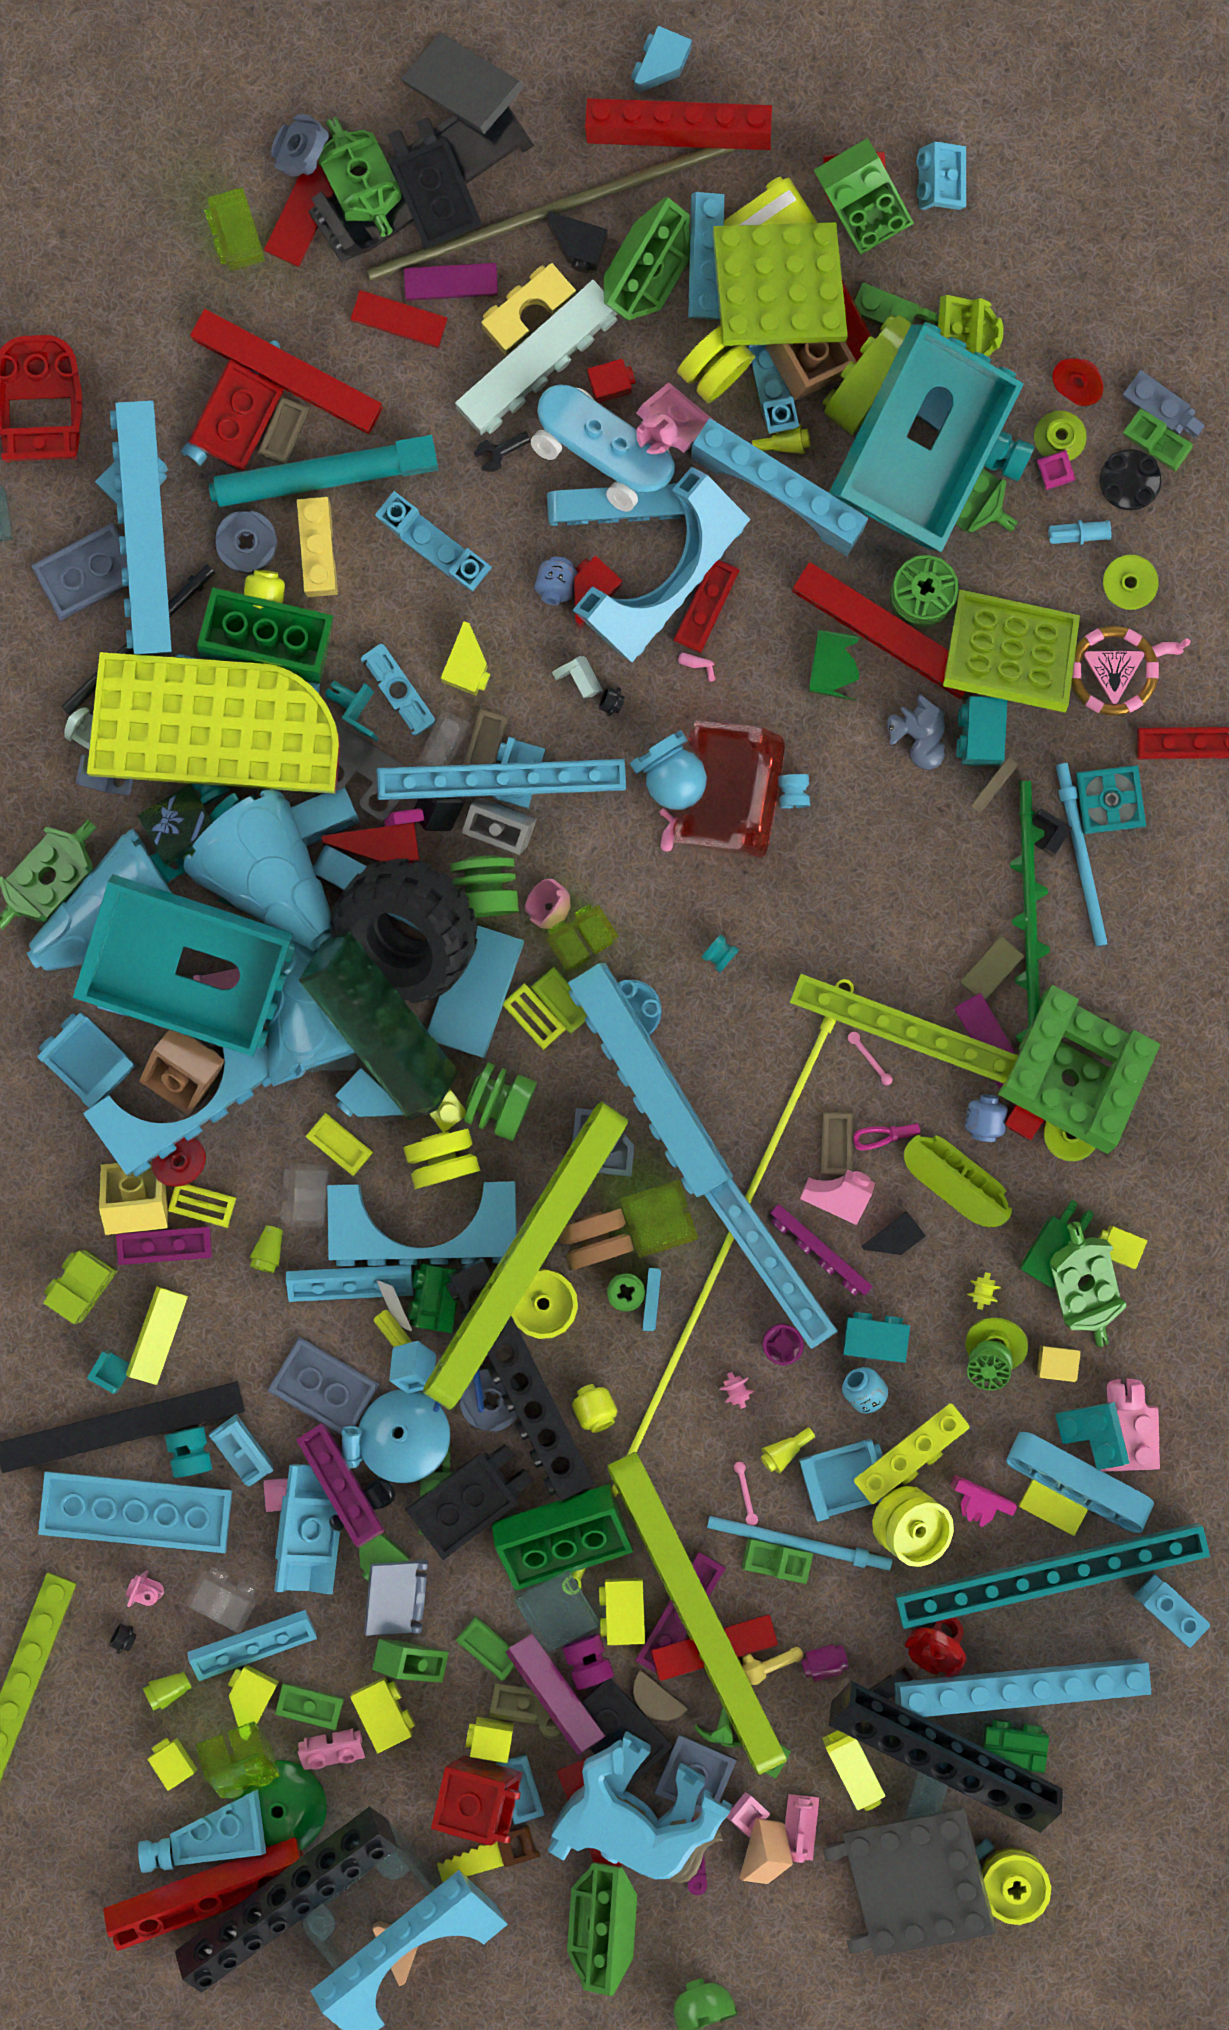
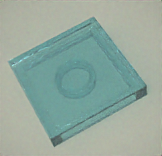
M569 1570L517 1596L514 1600L546 1654L593 1630L600 1624Z

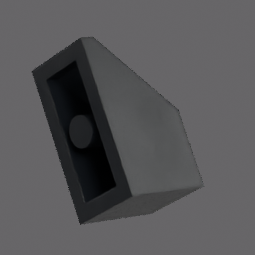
M548 211L547 225L566 261L571 263V267L579 272L589 273V270L597 271L608 237V229Z

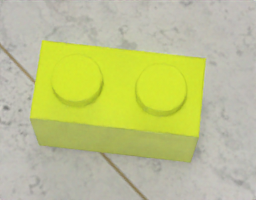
M643 1578L605 1579V1587H599L600 1606H606V1618H600L601 1637H607V1645L645 1644Z
M385 1676L352 1692L350 1698L377 1754L412 1737L413 1732L411 1728L415 1727V1723L408 1709L402 1711L398 1703V1699L402 1697L394 1681L389 1683Z
M477 1717L476 1724H469L465 1747L471 1748L470 1757L508 1763L514 1723Z

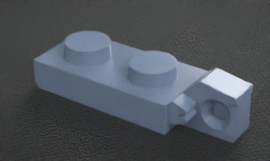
M1142 370L1139 371L1121 396L1138 409L1142 408L1166 423L1167 428L1178 435L1184 430L1196 439L1205 427L1203 423L1193 416L1196 411L1188 403Z

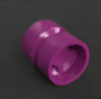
M784 1323L774 1324L769 1327L764 1333L761 1342L766 1357L773 1363L783 1366L797 1361L804 1348L803 1338L799 1331L791 1325Z
M599 1633L588 1635L562 1647L567 1664L574 1667L571 1675L577 1690L597 1685L615 1675L609 1658L602 1656L605 1648ZM592 1656V1660L583 1663V1657Z

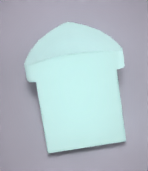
M584 656L576 657L552 672L556 680L571 674L583 698L593 697L603 691L587 658Z
M83 707L75 711L68 718L64 736L67 740L71 741L73 739L89 750L93 715L90 714L91 710L89 708Z

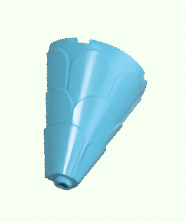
M275 789L262 791L260 793L261 798L253 800L249 796L223 813L198 837L192 845L196 850L193 856L187 855L184 860V870L195 883L231 902L234 907L263 921L266 925L293 933L292 941L313 952L317 948L319 950L323 949L331 942L330 931L332 926L330 922L333 917L322 883L316 878L306 844L301 839L289 801L285 799L279 790Z
M134 828L121 835L95 869L85 877L69 899L61 903L29 943L31 950L27 952V955L36 968L41 966L45 971H52L83 965L107 882L113 874L171 893L149 857L150 853Z
M291 941V944L296 945L291 963L285 962L282 972L287 974L281 992L276 990L272 1000L278 1003L273 1020L266 1019V1028L269 1031L268 1074L271 1077L273 1086L302 1077L306 1070L357 1052L359 1056L389 1046L382 1028L356 999L355 993L329 965L330 960L318 948L313 952L294 941Z

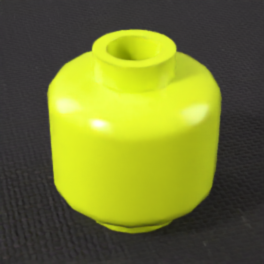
M254 570V574L248 575L245 579L243 595L283 604L285 582L278 577V572ZM253 605L259 609L264 608L261 606Z
M590 1384L577 1391L578 1397L572 1402V1409L581 1428L597 1433L615 1423L614 1418L617 1416L618 1410L608 1389L604 1387L595 1388L594 1384Z

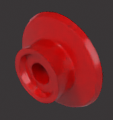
M1068 358L1060 361L1055 366L1052 379L1056 390L1078 406H1090L1100 400L1104 391L1103 380L1098 368L1092 362L1085 359Z
M184 1137L174 1144L177 1149L163 1159L158 1155L152 1159V1171L158 1181L167 1186L178 1187L191 1183L201 1174L206 1162V1153L202 1144L195 1138L187 1141ZM185 1161L182 1166L177 1167L180 1162Z

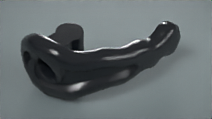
M383 1478L376 1479L363 1490L373 1510L382 1509L395 1500L393 1487ZM334 1514L329 1518V1524L333 1530L339 1532L344 1528L338 1515Z

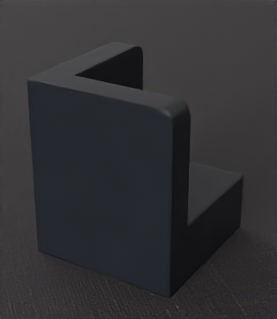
M461 797L421 798L417 800L414 809L423 810L424 821L419 822L425 831H451L464 802Z
M1039 809L1033 818V825L1045 830L1046 836L1034 845L1053 857L1069 835L1072 827L1045 810Z

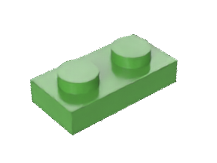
M283 1683L275 1715L336 1730L344 1698Z

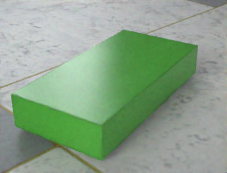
M477 1616L473 1618L455 1640L501 1681L515 1668L505 1653L512 1646Z

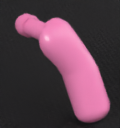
M1185 638L1180 644L1178 642H1162L1152 646L1156 657L1164 654L1180 655L1184 652L1183 648L1189 646L1191 641Z
M687 653L679 655L678 662L681 665L691 668L706 667L708 681H715L716 678L712 667L715 664L713 661Z
M662 808L659 811L660 815L664 816L670 823L662 833L660 847L663 851L668 852L673 848L678 818L677 816L674 818L665 808Z

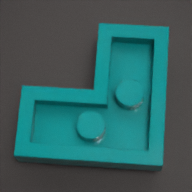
M1115 1402L1066 1410L1055 1414L1062 1444L1090 1440L1097 1470L1124 1466L1130 1463Z

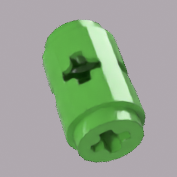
M620 1273L609 1282L607 1295L613 1307L627 1312L635 1310L641 1305L644 1300L645 1290L642 1281L636 1275ZM625 1284L627 1287H634L635 1290L631 1292L632 1298L630 1300H627L626 1297H618L617 1294L621 1292L620 1285Z

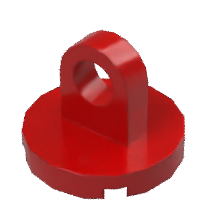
M956 1617L933 1622L930 1628L914 1629L905 1642V1648H909L908 1655L911 1660L931 1674L938 1675L940 1671L946 1673L945 1677H954L960 1674L967 1662L966 1654L959 1645L964 1633L963 1626ZM942 1624L947 1625L951 1629L952 1638L942 1632Z

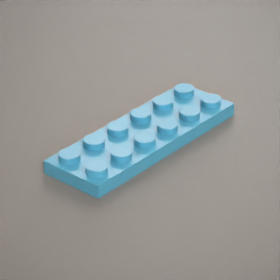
M46 1471L44 1474L38 1535L226 1553L233 1490Z

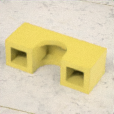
M553 263L549 264L546 268L543 265L537 268L529 277L531 281L523 287L520 285L516 286L507 294L506 298L508 300L500 307L494 305L483 315L482 329L505 356L509 355L529 337V330L520 319L521 313L526 307L540 305L553 316L576 295L574 287Z
M328 497L297 499L304 592L307 597L338 595L336 564L332 545L333 528L330 501Z

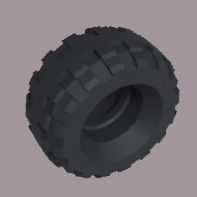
M395 858L388 862L382 861L367 866L362 873L357 874L348 884L332 911L334 917L330 922L332 926L330 934L331 942L335 944L334 953L338 962L345 965L348 970L346 974L355 983L357 981L366 987L367 992L376 997L379 994L387 997V1000L391 1002L401 1003L402 1001L409 1000L413 1004L430 1000L438 994L443 995L462 976L476 950L478 939L475 937L478 927L475 912L472 908L468 907L469 898L463 889L455 887L451 877L444 872L440 874L431 869L432 865L421 861L414 864L410 863L409 859ZM387 913L410 921L424 934L427 940L413 939L401 933L391 923Z

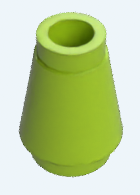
M265 1225L264 1231L249 1257L252 1260L251 1268L274 1273L275 1268L279 1267L283 1230Z
M183 1671L179 1674L150 1681V1685L144 1687L143 1690L154 1711L160 1707L163 1710L192 1687Z

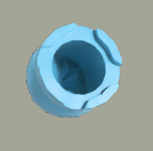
M682 730L651 747L649 753L641 758L637 757L630 762V766L636 774L642 771L647 773L646 786L650 796L658 804L668 809L683 810L693 806L702 798L706 788L707 775L703 763L694 753L683 750V744L688 740Z

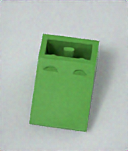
M868 138L814 169L817 178L860 255L914 224Z

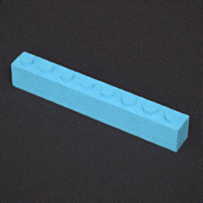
M154 402L115 403L116 410L110 411L111 430L117 429L118 442H112L113 459L114 461H120L121 472L115 474L116 492H122L123 505H117L118 524L124 523L125 536H119L120 554L127 555V567L122 568L123 586H129L130 594L129 599H124L125 617H131L132 630H126L127 648H133L134 655L172 653Z
M599 963L568 982L572 989L569 991L570 997L576 1006H582L587 1014L585 1021L594 1034L598 1032L604 1042L601 1044L604 1054L609 1060L614 1059L620 1069L617 1071L619 1079L625 1087H631L635 1094L633 1101L642 1114L646 1112L652 1122L649 1124L652 1134L658 1141L662 1139L668 1149L665 1151L666 1157L673 1167H679L684 1176L681 1178V1181L688 1193H694L696 1197H700L734 1177L606 963Z
M1129 1659L912 1680L895 1683L896 1704L922 1717L1151 1695L1149 1663L1143 1659Z

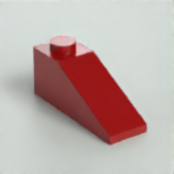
M414 822L321 836L324 845L379 863L382 861L388 862L395 858L409 859L410 863L420 861Z

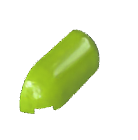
M917 1135L907 1144L904 1150V1160L909 1171L967 1219L984 1227H997L1004 1224L1010 1218L1012 1208H1009L1004 1196L1007 1192L1006 1189L948 1141L937 1135L933 1138Z

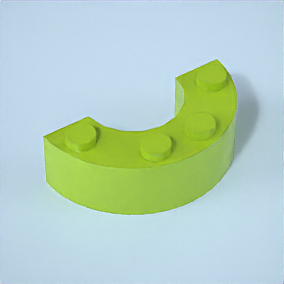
M891 314L881 326L880 330L882 332L876 339L872 336L868 338L860 349V352L863 353L856 364L851 361L840 375L844 379L837 390L832 389L822 402L826 406L824 414L852 436L863 424L910 326L913 325L901 315L894 317Z

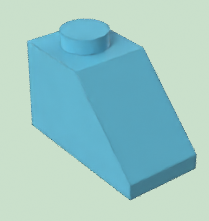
M362 1068L335 1095L340 1100L337 1106L349 1117L353 1114L358 1117L402 1116L408 1111Z

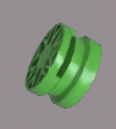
M988 1340L980 1342L976 1348H972L967 1366V1375L970 1381L978 1388L984 1390H997L1004 1387L1011 1377L1013 1356L1009 1348L1000 1342ZM984 1382H990L989 1386H984Z

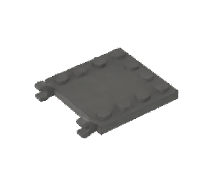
M964 1807L847 1830L843 1833L844 1841L827 1844V1847L823 1848L825 1861L836 1860L844 1856L849 1857L868 1933L850 1936L851 1940H847L849 1953H857L872 1948L874 1957L993 1935L997 1931Z

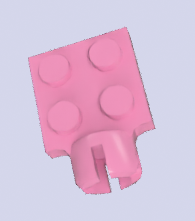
M668 382L644 402L636 414L643 419L642 424L636 430L637 441L641 448L647 443L651 445L646 451L649 454L664 453L670 447L678 448L684 453L693 445L702 428L711 417Z
M1121 1379L1110 1381L1107 1385V1403L1115 1402L1130 1463L1124 1466L1101 1469L1100 1471L1160 1469L1159 1411L1157 1405H1146L1145 1387L1140 1380L1126 1379L1127 1395H1125V1385L1121 1384Z

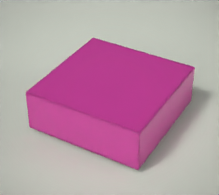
M1066 450L1037 460L1046 490L1076 481Z
M421 809L392 812L384 819L385 826L424 821V815Z

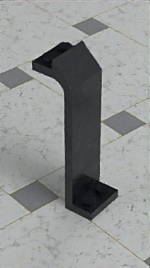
M509 106L485 134L454 115L434 128L437 136L443 135V137H447L466 184L520 147L525 152L534 146ZM421 137L408 146V148L410 149L424 143L423 138ZM392 158L387 161L388 164H389V166H390V168H391V165H390L389 162L392 161ZM322 192L311 198L315 206L308 211L341 262L372 250L413 222L403 194L402 199L386 214L387 221L393 231L390 235H387L385 231V237L380 236V232L373 221H345L343 210L336 196L327 197Z

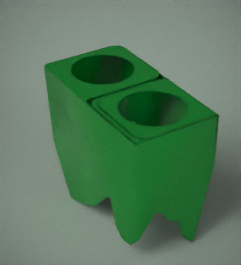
M818 630L809 684L810 690L808 692L855 701L856 699L837 693L834 690L860 679L855 660L845 650V647L854 645L859 639L865 638Z

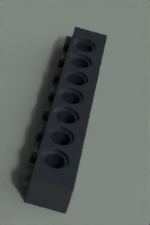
M482 1258L447 1274L451 1282L446 1284V1287L454 1301L460 1300L464 1308L460 1312L463 1321L473 1306L469 1303L468 1299L470 1292L474 1289L483 1290L491 1277V1273ZM510 1316L487 1354L492 1364L487 1369L495 1385L502 1384L506 1394L502 1395L501 1398L509 1413L515 1411L520 1421L515 1426L522 1440L529 1439L533 1450L529 1451L536 1468L542 1466L547 1475L542 1480L550 1496L556 1494L559 1500L562 1501L592 1486L594 1482L512 1316ZM502 1345H509L512 1348L510 1358L505 1361L498 1360L496 1357L498 1348ZM516 1373H523L526 1377L525 1384L520 1388H512L510 1385V1379ZM530 1401L539 1402V1411L534 1416L524 1414V1407ZM551 1429L553 1431L552 1440L546 1444L539 1443L538 1434L540 1431ZM560 1456L565 1457L567 1460L566 1467L562 1471H553L551 1467L553 1460Z
M853 1681L831 1701L829 1726L1040 1833L1062 1813L1063 1789Z
M369 1806L178 1948L175 1954L182 1980L201 1993L396 1850L398 1847L389 1820Z

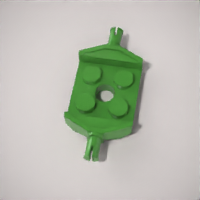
M337 117L333 118L334 122L329 119L326 125L333 139L324 144L317 164L319 167H322L343 210L345 221H373L380 232V236L385 237V231L387 235H390L393 230L387 221L386 214L402 199V192L374 134L365 130L348 133L347 130L343 131ZM357 166L364 167L367 170L362 176H355L350 171Z
M983 468L956 525L969 534L989 522L993 523L996 521L1011 532L1018 521L1003 512L1002 509L1006 481L1004 479L999 480Z
M87 819L75 834L46 827L43 831L47 835L6 879L0 876V887L7 903V908L0 914L1 929L4 930L15 915L19 918L24 916L35 921L45 922L93 870L92 862L85 849L87 844L84 841L97 829L94 824ZM54 870L56 873L55 880L48 885H44V874Z
M1073 1222V1226L1071 1223L1067 1226L1071 1241L1068 1242L1066 1247L1054 1253L1050 1261L1064 1324L1071 1330H1092L1096 1346L1104 1347V1344H1109L1105 1329L1106 1325L1127 1307L1126 1302L1120 1298L1110 1251L1113 1250V1246L1107 1240L1091 1237L1084 1239L1081 1223ZM1089 1274V1281L1084 1286L1079 1287L1078 1282L1080 1278Z

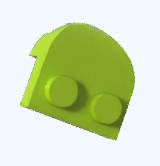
M951 295L940 297L938 328L941 329L940 335L947 339L953 337L966 344L965 349L973 354L974 352H979L990 356L994 350L1000 347L1003 339V323L1000 317H996L990 308L992 304L982 298L970 300Z

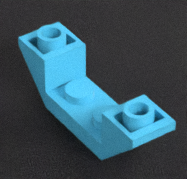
M768 344L748 345V349L755 355L751 364L760 407L768 433L772 434L799 428L794 399L790 396L788 387L765 348Z
M393 491L375 514L399 539L449 578L472 592L492 568V566L467 548L465 550L421 516L416 507L395 491Z

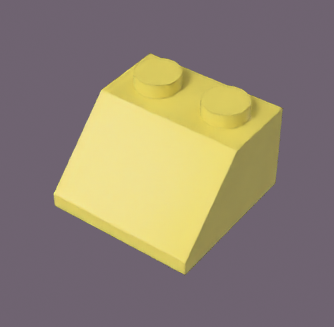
M152 1160L148 1162L151 1167L138 1177H135L133 1173L127 1177L118 1163L101 1165L99 1210L105 1235L168 1228L166 1185L158 1181L154 1176Z

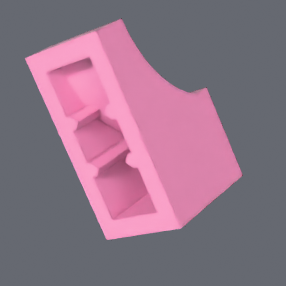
M849 1170L846 1171L845 1175L835 1180L821 1181L809 1177L800 1199L857 1225L872 1196L875 1182L871 1181L862 1172H852Z

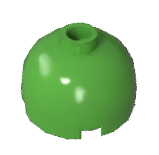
M703 1978L685 1984L687 1990L678 1996L674 2003L673 2011L678 2030H699L718 2021L722 2022L738 2015L730 1992L718 1983L705 1984Z

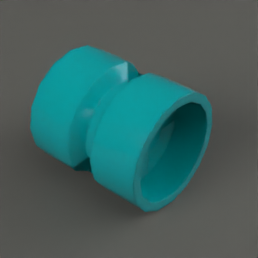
M1001 430L984 467L992 471L1001 469L1002 476L1018 483L1035 446L1022 439L1013 441L1011 434Z
M204 1426L164 1435L167 1452L173 1454V1458L170 1460L173 1478L213 1470L210 1452L204 1450V1446L207 1444ZM186 1445H188L191 1453H186Z

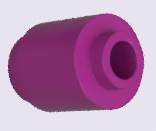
M834 1644L807 1651L805 1652L806 1659L801 1660L805 1677H812L814 1683L842 1675V1671L849 1669L842 1645L834 1646Z

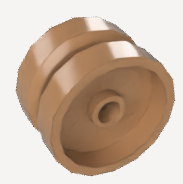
M621 1208L604 1214L600 1211L575 1219V1223L566 1225L559 1236L561 1244L570 1245L579 1241L582 1244V1247L570 1250L565 1255L570 1271L634 1250L630 1235L625 1233L614 1237L609 1235V1232L620 1229L626 1224Z

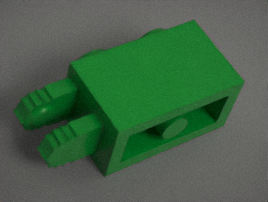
M1073 1199L1069 1201L1059 1219L1049 1216L1018 1268L1051 1289H1054L1055 1283L1050 1261L1054 1253L1066 1247L1068 1242L1071 1241L1067 1227L1068 1224L1066 1223L1077 1208L1078 1202ZM1089 1209L1080 1218L1079 1223H1081L1082 1233H1084L1094 1215V1212Z

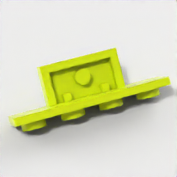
M949 1403L854 1478V1483L869 1502L875 1504L901 1482L906 1485L919 1474L916 1470L925 1463L929 1466L936 1462L943 1455L941 1451L970 1428L969 1424L955 1406Z

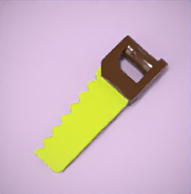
M529 1826L510 1830L508 1833L511 1836L509 1843L497 1841L492 1846L480 1844L478 1849L471 1848L469 1853L463 1851L461 1856L454 1855L452 1860L445 1859L444 1864L438 1862L437 1866L442 1882H445L458 1870L467 1877L501 1866L509 1867L540 1857L539 1850H535ZM519 1836L524 1855L514 1857L510 1843L513 1837Z

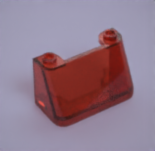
M695 720L694 728L689 735V743L693 750L700 755L699 759L703 763L707 775L706 788L702 798L691 806L690 814H682L675 821L673 827L674 842L681 845L762 858L769 846L779 788L778 776H781L785 753L784 739L782 736L763 727Z

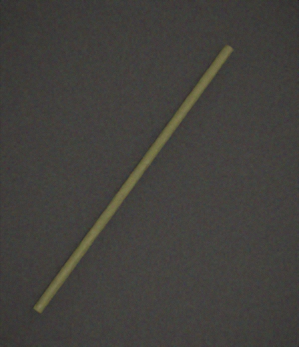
M703 148L460 235L426 250L424 248L368 268L366 271L370 281L545 219L547 218L548 211L559 214L737 149Z

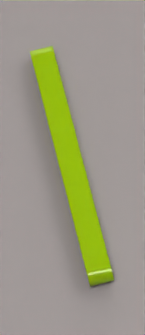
M600 1102L593 1109L426 1381L423 1388L424 1394L449 1410L458 1403L628 1123L626 1117L603 1102Z
M633 1452L607 1465L608 1472L689 1638L691 1641H694L700 1652L699 1657L705 1663L703 1665L755 1772L759 1776L786 1762L785 1754L639 1456L636 1452Z

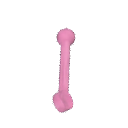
M851 1032L848 1035V1041L851 1044H855L881 1077V1083L883 1085H890L893 1077L885 1073L861 1043L860 1035L857 1032Z
M740 1461L734 1464V1471L738 1473L748 1514L746 1522L748 1525L754 1526L758 1523V1517L753 1513L744 1474L746 1465Z

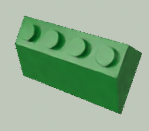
M212 587L197 643L199 657L219 661L271 664L287 669L305 681L320 684L327 659L334 617L330 614ZM253 605L261 606L264 608L259 609Z
M610 1484L492 1523L495 1549L515 1591L633 1553L622 1512Z

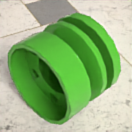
M931 555L916 556L906 561L897 571L890 589V602L895 614L905 623L918 628L930 627L942 621L955 604L959 591L957 576L952 567L944 560ZM928 583L930 585V592H927L924 596L920 594V586Z
M496 855L475 856L450 864L451 873L465 874V877L453 879L452 883L457 887H466L465 894L469 898L468 907L474 910L476 918L519 912L517 891L503 889V884L516 880V875L501 873V870L515 867L514 858H503Z
M488 1062L472 1086L466 1102L464 1122L472 1124L478 1112L483 1114L478 1128L484 1129L489 1120L493 1118L496 1120L494 1134L514 1141L534 1094L537 1082L518 1074L511 1086L505 1084L507 1069L502 1068L497 1080L492 1079L496 1065Z

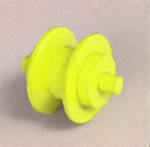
M985 1272L984 1278L977 1277V1281L970 1280L975 1285V1290L967 1295L973 1297V1302H978L977 1309L983 1310L984 1304L990 1305L991 1301L998 1302L992 1295L994 1290L1001 1289V1287L995 1286L996 1281L990 1280L991 1273Z

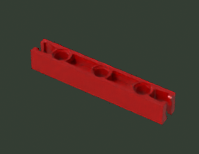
M205 308L190 334L195 343L227 360L231 359L249 370L252 369L258 372V375L283 388L285 391L368 435L384 409L381 402Z
M808 563L793 586L792 593L961 700L966 691L943 686L949 650L813 563Z
M294 1837L267 1847L266 1854L237 1858L105 1907L103 1912L106 1933L109 1938L113 1937V1944L116 1950L119 1951L230 1910L301 1858L304 1853L302 1850L300 1851L298 1841Z

